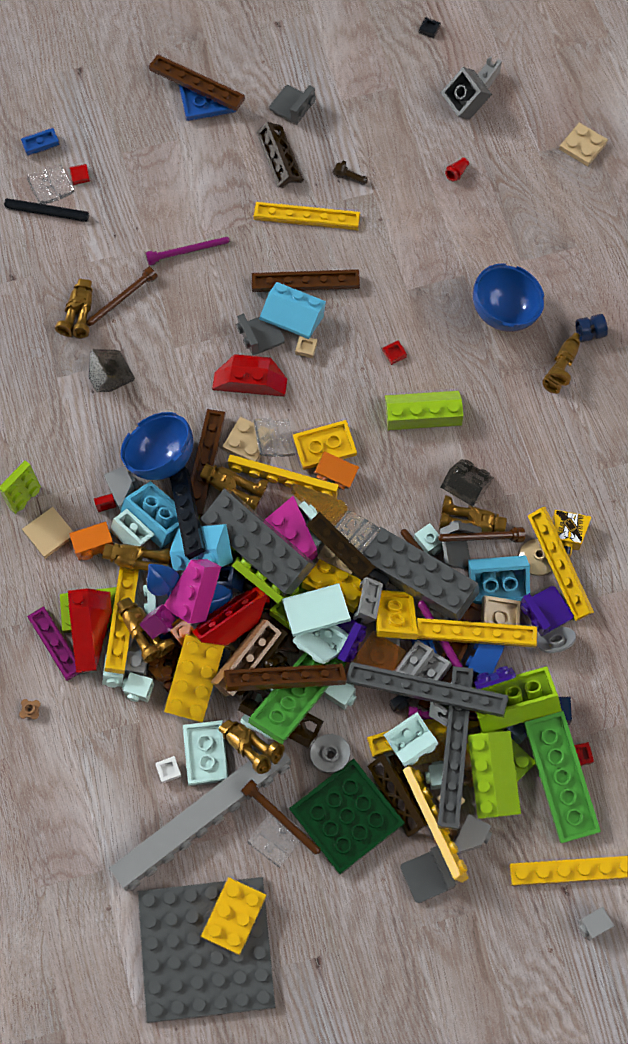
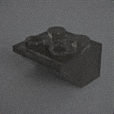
M461 459L449 469L440 488L467 504L474 506L479 502L494 477L488 471L475 467L471 461Z

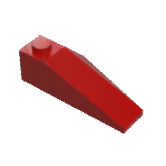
M89 588L69 590V614L76 673L97 671L104 637L107 633L109 618H111L112 614L111 593Z

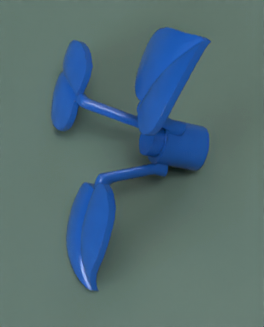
M149 564L146 581L149 592L156 596L167 594L169 597L180 579L179 574L168 566ZM216 584L209 609L210 614L231 600L233 595L231 589L222 584ZM173 614V616L176 618V619L174 620V622H175L177 619H179V617H177V616H175V615ZM169 633L158 635L161 640L171 638Z

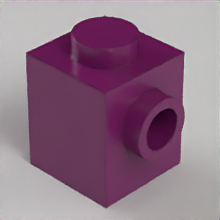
M161 604L147 614L139 625L154 639L161 633L163 635L167 634L173 628L171 624L176 618L164 604Z

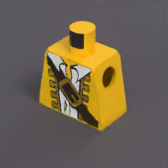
M554 510L552 522L568 556L571 557L572 549L580 550L591 516Z

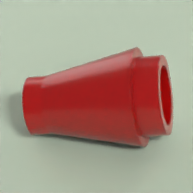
M463 157L449 165L445 171L446 177L450 181L459 180L469 166V161Z

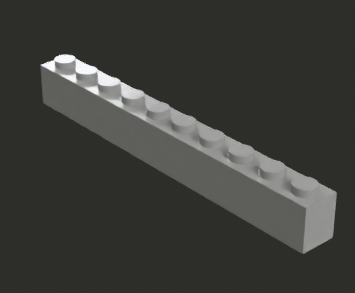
M284 752L280 761L275 765L271 763V769L264 774L255 772L252 768V762L249 760L109 867L110 871L125 891L135 889L141 884V879L156 873L159 865L169 863L175 857L174 854L179 850H186L194 838H201L208 832L207 828L213 824L216 826L225 819L224 815L239 809L242 801L246 798L247 800L252 799L249 796L246 797L241 792L251 779L258 784V788L269 786L274 781L273 778L276 775H282L290 769V758Z

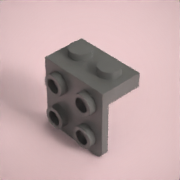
M286 85L270 104V111L297 125L316 100L315 88L309 85L302 92L290 85Z
M243 313L237 316L238 323L236 328L239 334L243 335L244 345L246 349L249 348L252 356L284 344L285 338L279 327L260 320V316L247 321Z
M460 520L452 521L450 525L440 528V534L482 532L481 527L475 526L472 523H462ZM467 541L441 542L446 565L468 570L470 554Z
M438 845L432 847L430 852L401 864V871L416 903L424 902L456 886L455 881L457 880L453 878Z

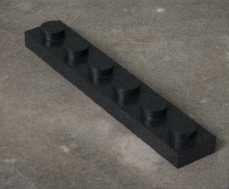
M184 466L178 473L170 477L184 553L187 559L190 560L206 552L190 473Z

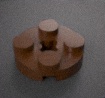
M174 647L163 657H156L155 660L148 663L150 674L156 681L162 683L169 680L173 681L181 649ZM167 662H171V663H172V666H169V665L164 666V665H165V663H167Z

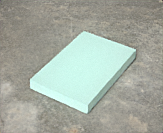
M339 583L282 599L293 637L351 621Z
M223 720L183 725L188 786L218 783L229 777L225 739L219 731Z

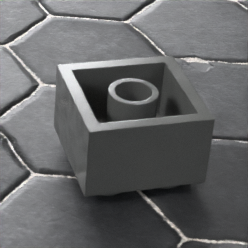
M462 67L440 92L457 116L468 120L474 116L492 95L477 73L465 67Z

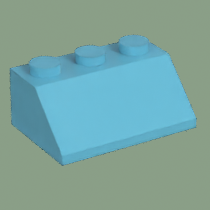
M276 282L268 294L259 319L309 339L324 317L326 301Z
M150 481L124 499L120 513L128 509L154 533V536L150 539L161 549L174 540L179 528L175 502Z
M227 525L201 526L206 552L190 560L185 556L180 528H178L170 549L173 569L176 571L185 570L191 560L208 559L221 567L233 563Z
M526 555L468 560V578L477 582L479 586V594L473 603L482 604V597L484 595L521 601L523 596L530 593V564Z

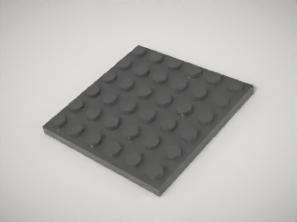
M263 877L236 880L265 894ZM226 881L138 891L146 1023L276 1008L265 901L241 954L238 955L201 937Z

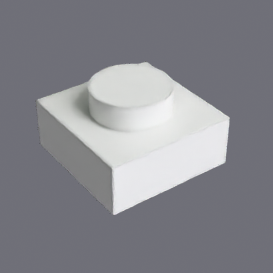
M175 756L155 763L162 784L182 777Z

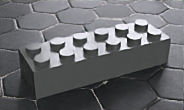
M224 489L201 517V520L207 525L226 524L230 546L283 593L292 595L316 565L230 490Z
M381 526L361 552L375 566L374 569L390 579V584L415 599L424 601L427 606L453 621H460L479 594L477 582Z

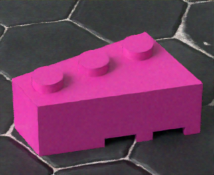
M293 495L265 520L310 560H313L318 556L317 548Z
M208 559L191 560L164 606L172 614L189 624L206 622L221 566Z

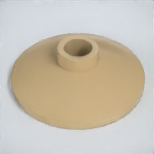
M538 539L529 540L521 547L519 556L526 555L530 564V574L542 576L552 571ZM540 552L543 556L537 557L536 553Z

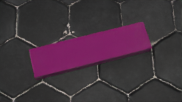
M43 606L28 615L29 621L66 681L80 674L76 673L73 652L45 607Z

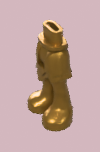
M78 279L77 284L74 285L65 308L66 318L65 320L58 321L55 325V330L59 334L71 337L73 333L76 338H86L89 335V327L86 325V321L92 304L93 289L91 287V280ZM79 314L77 324L74 325L75 315Z
M579 333L572 334L563 343L557 356L554 358L556 363L542 381L544 388L550 393H559L562 386L569 385L571 381V375L565 371L567 365H572L578 353L580 345Z
M207 463L200 474V477L206 479V483L211 484L215 489L221 492L224 489L234 492L254 511L269 481L264 479L254 483L237 475L236 472L225 467L217 468L216 465L213 467ZM236 485L246 489L255 496L246 494L236 489Z
M444 496L439 530L450 525L452 521L460 520L462 523H472L475 526L481 527L482 532H505L507 518L500 517L499 514L495 515L491 511L480 509L476 506L469 505L468 508L453 504L452 497ZM449 515L467 517L468 520L453 518Z
M118 543L114 545L105 544L102 556L104 559H109L111 563L114 561L119 567L148 571L149 564L169 566L171 560L169 548L158 551L148 550L146 546L119 545ZM143 558H147L159 561L160 563H153L142 560Z
M129 597L117 603L120 609L119 614L123 618L132 640L135 637L142 652L141 657L144 662L149 663L155 660L156 657L161 658L175 647L173 640H161L158 636L152 639L139 624L147 614L137 603H133ZM143 631H144V633L146 634V636H147L148 640L150 641L151 645L149 644V642L147 641V639H146L145 636L143 635V633H142Z
M228 719L219 727L223 738L237 750L238 754H241L243 758L246 756L252 762V768L258 774L267 773L271 769V763L277 764L285 751L283 744L274 741L268 745L256 735L255 731L248 729L244 724ZM252 745L255 748H257L262 754L259 755L258 753H256L252 749Z

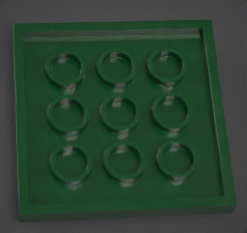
M354 758L343 769L335 772L289 808L290 812L313 842L320 848V851L339 876L405 824Z

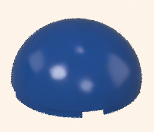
M499 263L487 267L477 277L473 287V303L480 318L490 327L500 331L514 332L529 327L540 317L544 308V292L537 279L525 269L519 266L513 267L506 265V263Z
M161 412L140 421L137 424L138 427L131 434L128 433L121 446V459L131 473L146 480H162L175 475L186 465L193 451L194 440L191 427L183 417L174 412Z

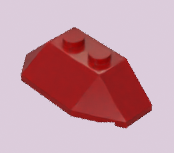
M234 354L215 371L212 390L285 397L287 378L271 357Z
M255 587L251 591L234 597L225 605L209 614L206 622L199 623L192 631L193 635L201 643L227 646L236 641L238 637L250 631L259 623L267 599L266 594L258 587Z

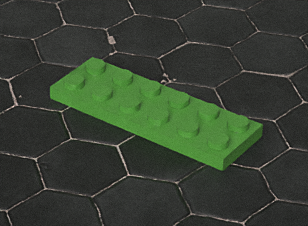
M304 652L293 666L343 664L345 668L347 662L338 659L337 656L322 664L314 661L311 655ZM329 686L273 689L250 716L248 723L280 744H283Z
M564 711L523 722L560 843L601 832Z

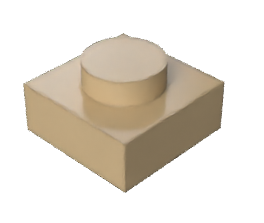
M299 336L295 355L313 359L318 343L317 339H307Z

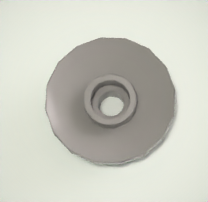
M558 627L542 637L539 635L537 646L546 653L562 652L574 644L576 634L568 627Z
M325 734L317 738L310 750V757L314 766L326 773H333L343 769L349 762L351 755L347 741L335 734ZM333 753L335 755L333 758L327 757L328 754Z

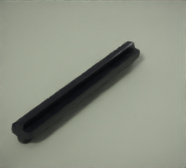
M6 198L4 202L7 209L84 222L89 220L88 211Z

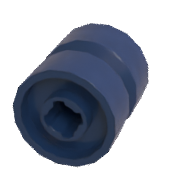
M603 314L593 315L590 319L588 317L580 318L575 322L576 333L580 334V342L590 341L593 337L599 339L608 335L607 322Z

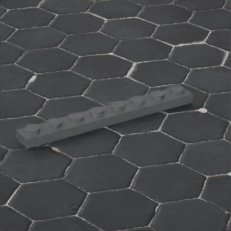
M354 662L350 663L346 676V683L499 717H504L509 699L508 695Z
M453 666L451 683L472 688L473 668ZM449 706L437 828L459 830L469 710Z

